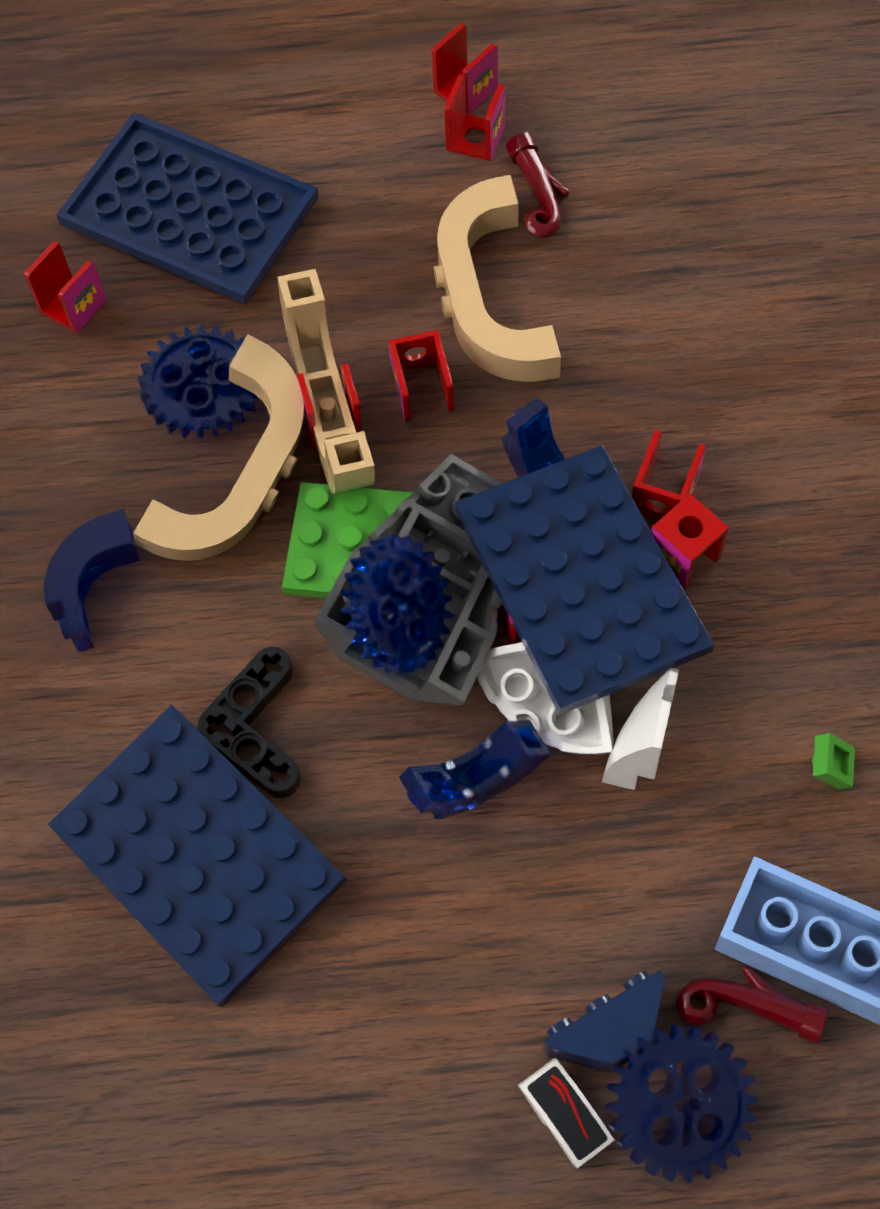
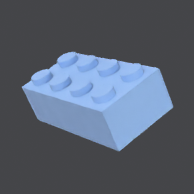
M754 856L714 950L880 1025V912Z

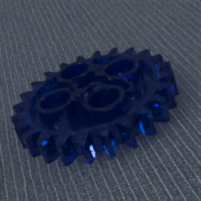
M200 324L198 333L192 334L190 328L186 326L183 337H179L174 332H171V343L167 344L159 340L157 344L160 352H147L150 363H142L140 365L143 376L138 377L141 388L139 394L147 414L153 415L157 426L165 423L168 433L171 434L180 427L183 438H186L191 430H195L198 439H202L205 430L210 429L213 436L218 437V427L223 425L231 432L233 431L231 423L233 419L242 423L246 421L243 410L251 412L256 410L253 399H259V397L231 381L223 382L229 379V365L245 339L242 337L236 340L233 330H229L222 336L218 325L213 328L211 333H206L204 324ZM202 402L205 403V404H203V405H201V406H195V405L198 404V403H202Z
M399 535L382 537L381 539L371 540L370 546L361 547L359 549L361 557L352 558L350 561L356 572L345 573L344 575L351 584V589L341 590V594L350 599V605L342 608V612L351 614L352 618L345 628L346 630L355 629L357 633L352 641V645H364L361 657L363 659L373 658L372 667H384L386 673L414 672L415 669L426 668V661L436 660L434 650L442 649L444 645L440 635L450 633V630L444 624V619L453 618V614L445 610V604L451 602L452 597L444 595L443 592L449 581L440 580L438 577L443 568L442 564L432 566L433 551L423 553L424 543H413L410 536L401 538Z
M673 1024L670 1038L667 1037L662 1029L655 1028L654 1043L652 1044L647 1039L639 1036L637 1042L641 1051L638 1054L627 1049L623 1051V1054L629 1061L627 1068L616 1065L612 1068L622 1077L621 1082L607 1084V1089L617 1094L618 1100L605 1104V1107L610 1112L619 1114V1117L613 1120L609 1127L615 1132L625 1131V1134L617 1142L618 1146L623 1150L634 1147L629 1159L636 1165L647 1158L645 1171L653 1176L662 1166L663 1178L670 1182H673L678 1170L683 1180L687 1183H692L694 1169H697L706 1179L711 1178V1163L716 1164L723 1170L728 1169L724 1155L727 1152L738 1157L742 1155L735 1142L737 1138L751 1140L752 1136L743 1129L744 1122H756L758 1117L746 1111V1105L759 1101L757 1096L745 1092V1088L755 1082L754 1077L744 1074L739 1075V1072L747 1063L746 1060L740 1057L729 1060L734 1046L725 1042L717 1048L719 1035L708 1032L702 1040L701 1028L691 1025L685 1037L682 1026ZM679 1060L683 1062L680 1077L676 1071V1063ZM708 1065L712 1074L711 1080L705 1088L698 1089L694 1081L695 1074L699 1068ZM663 1068L667 1076L666 1084L660 1091L651 1092L648 1084L649 1077L655 1070ZM682 1094L690 1098L689 1104L682 1105L681 1111L674 1108V1103L681 1101ZM711 1113L715 1120L714 1128L711 1133L701 1137L698 1133V1123L704 1115ZM661 1117H667L670 1124L667 1135L662 1139L654 1140L651 1133L654 1122ZM684 1128L688 1134L686 1145L681 1144Z

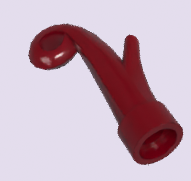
M528 132L519 133L508 140L506 150L512 162L520 168L541 209L528 212L524 217V224L532 235L539 238H547L556 233L561 225V211L554 191L562 197H567L569 190L553 176L538 155L539 149L532 135Z
M749 966L744 967L743 974L752 986L717 978H702L690 981L680 990L677 996L676 1006L678 1013L691 1024L701 1025L708 1023L717 1011L718 999L799 1033L798 1037L819 1044L829 1012L828 1008L808 1002L807 1005L789 997L766 982ZM702 996L706 1007L702 1010L694 1009L690 1002L692 999Z

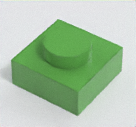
M831 733L815 736V749L812 758L813 776L838 790L853 788L855 747Z

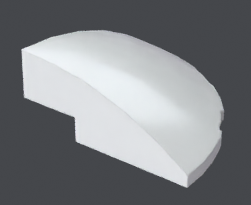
M522 642L489 650L477 678L488 700L497 706L500 712L508 719V723L535 742H542L563 752L606 754L613 751L614 738L610 695L559 715Z
M670 668L651 686L635 706L616 739L613 751L609 755L602 783L635 790L638 776L655 780L679 669Z

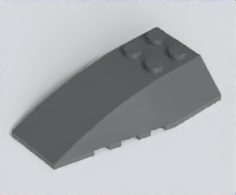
M450 454L397 507L395 512L384 523L382 522L361 546L359 545L351 553L314 621V624L339 660L413 701L454 705L464 704L496 637L498 623H496L497 613L502 602L455 511V502L503 483Z

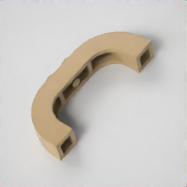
M511 175L479 182L461 192L448 205L439 223L437 233L439 265L434 266V275L437 288H444L446 296L441 297L445 319L452 318L455 334L461 348L475 364L485 371L504 379L520 382H537L560 378L561 355L552 325L527 330L509 329L496 323L485 310L470 250L478 239L490 232L518 227V200Z
M316 269L279 276L277 279L280 302L296 376L303 373L315 414V444L329 488L333 494L373 485L375 481L373 459L364 431L356 433L332 351L326 319L325 299Z
M247 334L229 365V381L259 397L267 408L270 422L227 499L216 509L198 515L180 513L153 499L133 533L135 545L168 559L191 561L210 558L238 544L253 528L262 511L270 512L279 495V491L275 487L281 477L289 478L298 458L293 455L300 440L304 416V401L297 376L288 362L272 347Z

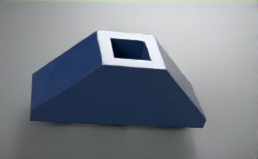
M659 970L650 976L646 971L641 972L623 985L626 991L612 999L606 994L591 1002L585 1008L588 1014L574 1022L568 1017L553 1025L547 1030L549 1037L544 1040L543 1050L549 1058L612 1073L648 1051L653 1038L665 981L662 971Z

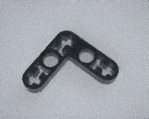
M268 647L257 653L202 713L198 721V729L245 776L268 794L276 798H285L295 793L300 786L301 778L297 764L249 726L292 677L293 669L289 655L279 647ZM280 661L281 671L277 673L272 670L267 674L265 664L269 662L275 665ZM262 679L267 687L266 689H263L259 683ZM242 689H252L257 693V699L249 706H239L234 702L236 694ZM215 722L220 725L224 722L227 732L234 737L229 743L228 738L219 731L212 734L210 724ZM246 743H255L261 748L259 756L253 761H243L237 756L240 747ZM268 760L271 767L277 772L283 773L286 769L288 770V782L285 783L279 780L273 784L274 778L272 773L265 768Z

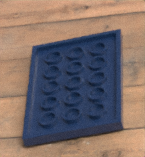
M133 112L56 216L59 224L243 304H247L319 195L317 187Z
M603 445L455 502V511L559 715L713 651L714 643Z
M172 704L48 823L52 830L221 1008L347 881L346 877Z

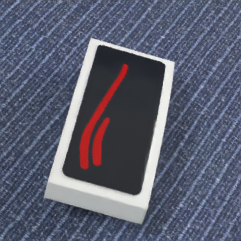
M553 1058L518 1084V1087L542 1123L549 1128L576 1168L582 1166L614 1141L602 1120L557 1059Z

